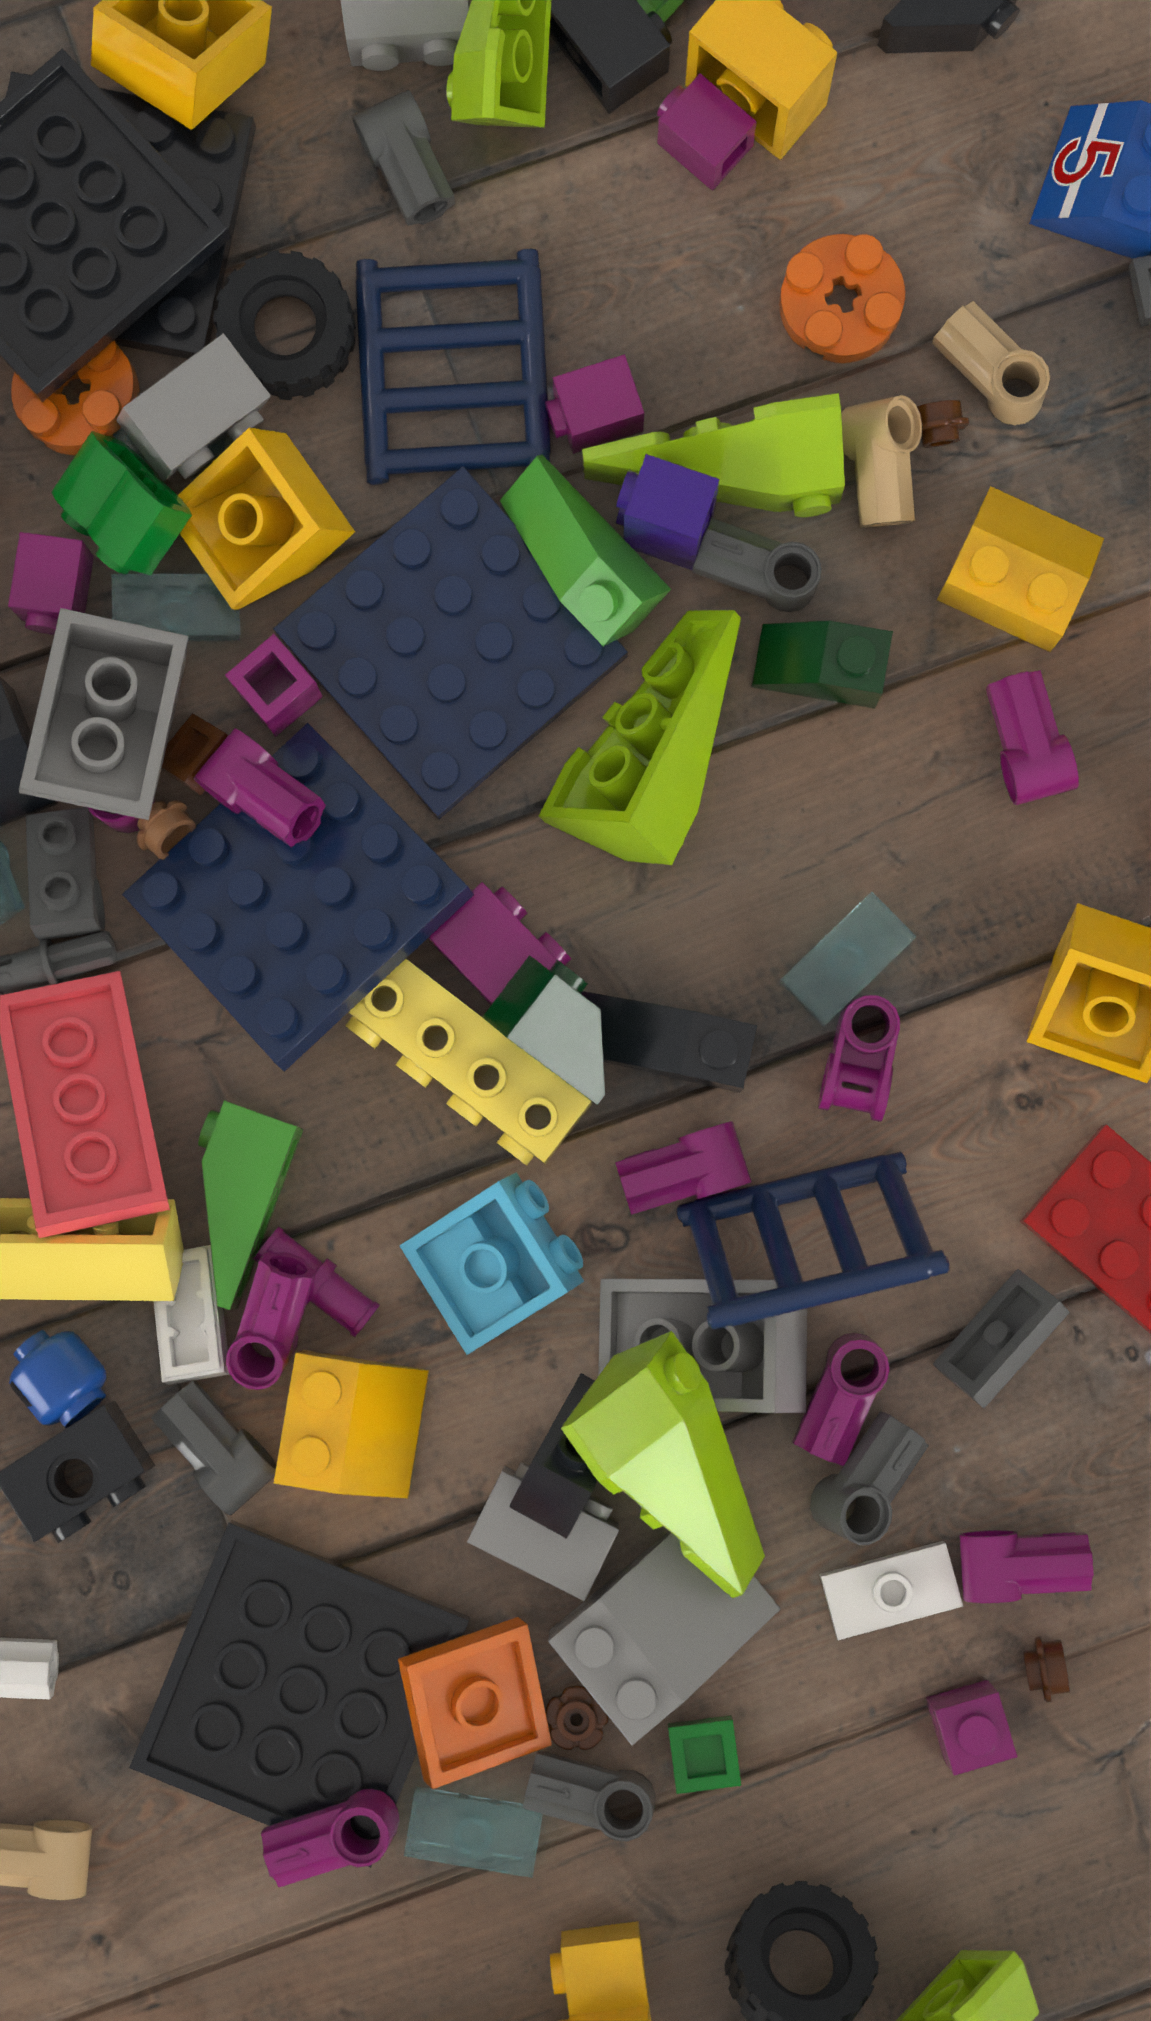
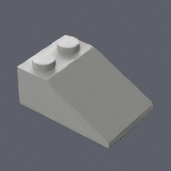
M341 0L345 37L351 66H363L373 71H384L404 62L424 61L432 66L454 64V53L470 8V1Z
M60 608L19 786V793L149 820L184 673L188 636Z
M706 1279L600 1280L598 1376L613 1355L672 1331L686 1352L696 1360L701 1374L709 1384L717 1411L806 1413L807 1309L713 1330L707 1322V1306L713 1305ZM733 1280L738 1297L777 1288L775 1280Z
M668 1531L549 1630L548 1642L628 1742L633 1745L682 1705L781 1608L755 1576H753L743 1595L735 1598L730 1597L683 1556L680 1540Z

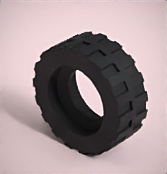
M279 250L267 252L266 256L260 258L254 256L246 260V265L238 271L235 269L227 277L228 283L224 289L220 288L216 298L218 301V308L214 310V324L217 329L216 337L218 338L224 333L269 394L279 396L280 400H292V397L302 395L303 398L315 395L314 391L323 386L326 389L335 382L334 377L340 371L343 373L349 363L348 355L350 351L353 352L355 346L354 329L356 327L347 292L342 288L340 279L334 271L330 273L325 268L323 262L315 257L313 259L304 257L302 252L291 250L290 253H279ZM283 296L302 300L312 309L316 318V330L311 342L303 350L290 355H279L268 351L260 344L255 334V320L260 309L270 300Z
M795 1881L793 1885L784 1886V1883L772 1886L768 1893L765 1895L760 1893L752 1900L729 1939L726 1951H729V1956L724 1963L725 1976L728 1975L730 1981L729 1992L732 1999H736L742 2008L740 2013L747 2021L854 2020L875 1987L872 1985V1982L878 1975L879 1961L875 1959V1952L878 1948L875 1936L871 1937L867 1928L869 1923L863 1914L859 1915L852 1907L853 1903L844 1895L841 1898L831 1892L832 1888L822 1884L813 1886L808 1885V1881ZM799 1930L811 1933L818 1937L828 1948L832 1957L833 1973L830 1982L822 1990L813 1994H797L783 1987L775 1978L769 1961L770 1950L773 1942L786 1932Z

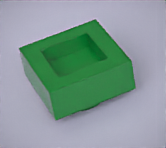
M732 1715L667 1723L676 1794L741 1786Z

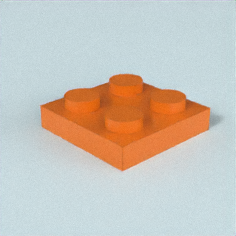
M519 1617L398 1659L423 1780L432 1789L552 1745L528 1624Z

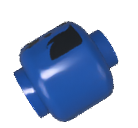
M41 1330L23 1342L13 1354L19 1363L15 1366L9 1377V1384L30 1412L43 1425L50 1426L61 1422L65 1428H68L92 1412L106 1397V1394L101 1389L107 1379L106 1370L81 1338L73 1331H64L49 1337L44 1330Z

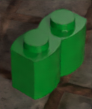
M91 431L52 490L53 497L64 509L60 514L61 518L77 532L90 536L99 547L96 551L97 557L105 565L121 574H128L130 570L152 575L192 516L190 509L182 499L156 477L149 465L135 451L121 440Z

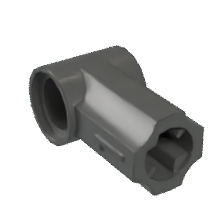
M407 89L352 115L354 127L365 153L375 169L380 167L407 226L429 223L441 217L448 208L455 204L452 189L429 145L431 137L427 125L410 90Z
M711 518L700 545L692 573L766 599L770 606L779 611L793 612L801 610L811 602L820 581L822 568L819 557L814 550L803 543H780ZM781 566H796L805 573L808 583L799 589H786L776 581L774 572Z
M196 1380L190 1382L181 1391L176 1393L151 1417L154 1423L194 1467L193 1475L203 1491L228 1515H233L275 1477L277 1464L271 1455L248 1431L242 1428L238 1430L224 1414L220 1406L212 1400Z
M880 1411L839 1474H831L823 1478L815 1486L810 1502L813 1519L819 1526L857 1545H870L879 1541L886 1534L891 1524V1502L929 1446L925 1439L891 1415ZM856 1498L855 1509L852 1515L846 1519L848 1506Z
M538 1750L530 1773L523 1809L599 1829L615 1841H630L639 1838L648 1829L655 1809L656 1794L651 1782L643 1774L635 1770L622 1769L614 1771ZM629 1790L635 1793L641 1800L643 1811L636 1818L630 1820L620 1819L610 1811L607 1803L608 1797L613 1792Z

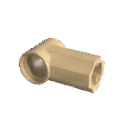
M974 301L959 308L934 336L933 345L987 398L988 407L995 418L1011 425L1025 424L1035 418L1042 407L1050 381L1049 368L1043 358L1032 351L1021 349ZM1009 379H1022L1030 384L1034 393L1026 397H1016L1005 390L1003 383Z
M900 395L846 407L841 413L843 452L850 460L855 462L860 528L913 523L915 521L910 452L919 445L922 436L921 417L915 403L909 397Z
M59 1819L38 1821L34 1823V1826L0 1823V1886L28 1888V1894L43 1899L70 1900L82 1898L86 1895L92 1826L80 1821Z

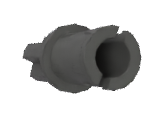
M103 931L53 944L51 940L43 939L40 940L39 946L0 956V995L47 984L63 983L64 977L113 964L117 961V951L111 934L108 931Z

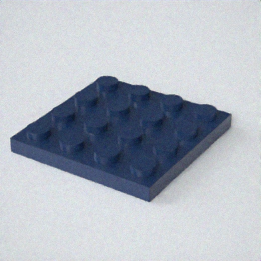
M461 467L273 628L282 642L438 820L628 657V651L618 640L602 646L559 601L517 531L516 525L464 467Z
M309 723L303 726L272 755L278 762L279 768L318 795L326 804L321 815V824L307 841H300L293 847H290L264 827H261L242 810L239 814H236L220 803L196 825L192 832L185 835L167 852L169 855L164 860H158L122 894L284 1072L474 896L473 892L461 878Z

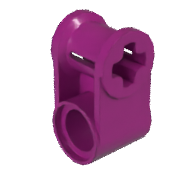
M865 995L849 1002L842 1009L838 1018L832 1051L829 1053L823 1074L818 1109L828 1111L833 1105L870 1113L871 1120L881 1122L883 1120L892 1084V1064L900 1031L898 1012L887 999L878 995ZM861 1007L874 1008L884 1018L885 1030L877 1042H863L853 1032L852 1018ZM842 1082L865 1086L869 1088V1092L842 1087Z

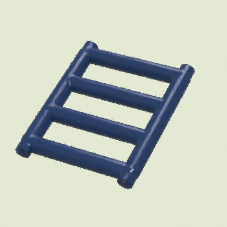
M519 250L516 253L517 259L379 268L378 262L373 259H360L356 261L355 285L364 463L368 484L379 485L389 482V475L458 471L461 467H464L466 470L529 466L536 456L541 454L550 462V425L545 402L548 401L541 269L539 267L538 250ZM517 285L519 316L517 320L382 327L381 293ZM520 345L522 380L386 388L384 353ZM524 406L525 441L389 449L387 414Z
M900 1151L888 1155H878L678 1205L676 1210L677 1217L683 1227H691L713 1305L707 1306V1322L709 1327L714 1330L726 1326L741 1325L927 1280L933 1276L948 1273L950 1269L948 1258L944 1255L943 1250L933 1251L902 1176L907 1174V1162L904 1154ZM877 1182L907 1257L868 1266L840 1191ZM815 1197L842 1272L803 1281L778 1206ZM753 1212L777 1288L738 1297L715 1221Z

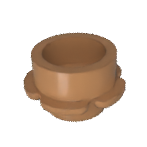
M179 800L171 801L168 804L164 801L154 803L149 820L140 818L138 820V829L140 831L137 835V844L139 848L143 851L149 849L159 859L164 860L169 855L167 852L185 835L196 828V823L185 812L187 810L186 804Z

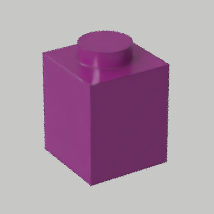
M701 73L686 89L681 85L675 87L667 95L657 111V116L659 117L657 144L712 191L753 147L757 121Z
M625 354L553 377L554 399L545 402L547 413L555 437L559 438L567 435L573 454L582 452V449L613 442L644 432L645 413Z
M20 532L8 607L21 621H26L25 628L39 633L54 635L60 608L81 613L86 612L94 555L83 540Z
M275 634L271 635L225 674L233 689L275 737L323 697L315 680Z
M988 1680L926 1697L944 1762L954 1776L1018 1757L999 1692Z

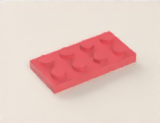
M116 971L0 995V1036L35 1228L39 1238L170 1210L121 972Z

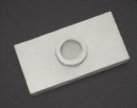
M211 1245L185 1249L182 1258L183 1266L174 1301H154L162 1383L168 1385L230 1375L226 1365L228 1347L224 1311L222 1307L217 1306Z
M944 1541L819 1574L838 1640L963 1607L947 1545Z

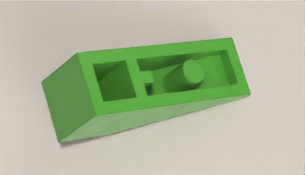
M542 454L536 456L500 499L502 506L511 521L516 525L517 531L559 601L602 646L632 633L671 590L659 575Z
M227 1101L223 1102L220 1112L211 1110L207 1115L199 1136L198 1146L206 1148L202 1159V1170L217 1306L227 1310L238 1309L255 1264L253 1258L262 1245L304 1129Z

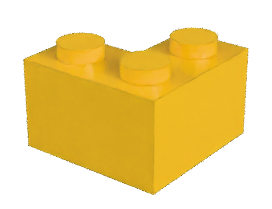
M639 1921L561 1931V1952L550 1954V1968L554 1995H567L569 2019L558 2021H651Z

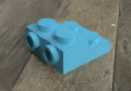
M517 1172L496 1182L399 1245L466 1355L584 1282L578 1272L583 1267V1259L579 1249L568 1236L562 1234L557 1237L543 1216L549 1211L548 1201L544 1193L533 1181L526 1180L522 1182Z

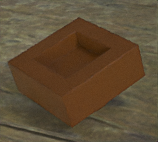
M192 713L167 744L161 769L170 777L201 796L205 790L193 777L228 735Z

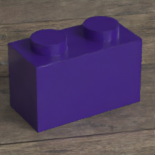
M646 454L639 473L628 470L618 496L616 507L620 509L616 524L624 526V540L637 552L693 571L700 545L714 515L720 479Z

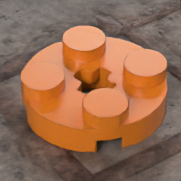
M850 234L825 236L806 245L788 262L779 297L781 319L788 335L802 349L805 350L806 346L812 352L823 355V360L834 363L860 361L881 350L897 328L905 303V284L898 265L891 255L883 250L880 241L875 237L867 234L857 236ZM844 285L846 289H853L857 293L858 297L852 301V311L842 313L841 307L838 304H827L825 297L833 293V286Z
M112 341L44 402L40 401L15 372L11 385L12 403L17 417L34 438L43 442L46 447L55 452L65 455H76L91 431L115 438L113 434L121 428L116 420L122 408L140 395L137 373L115 341ZM80 379L82 383L90 384V391L80 393L79 403L70 404L68 398L61 394L63 388L72 380Z

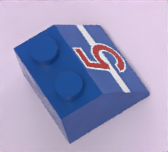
M1139 100L1070 106L1029 224L1131 259L1151 255V103Z

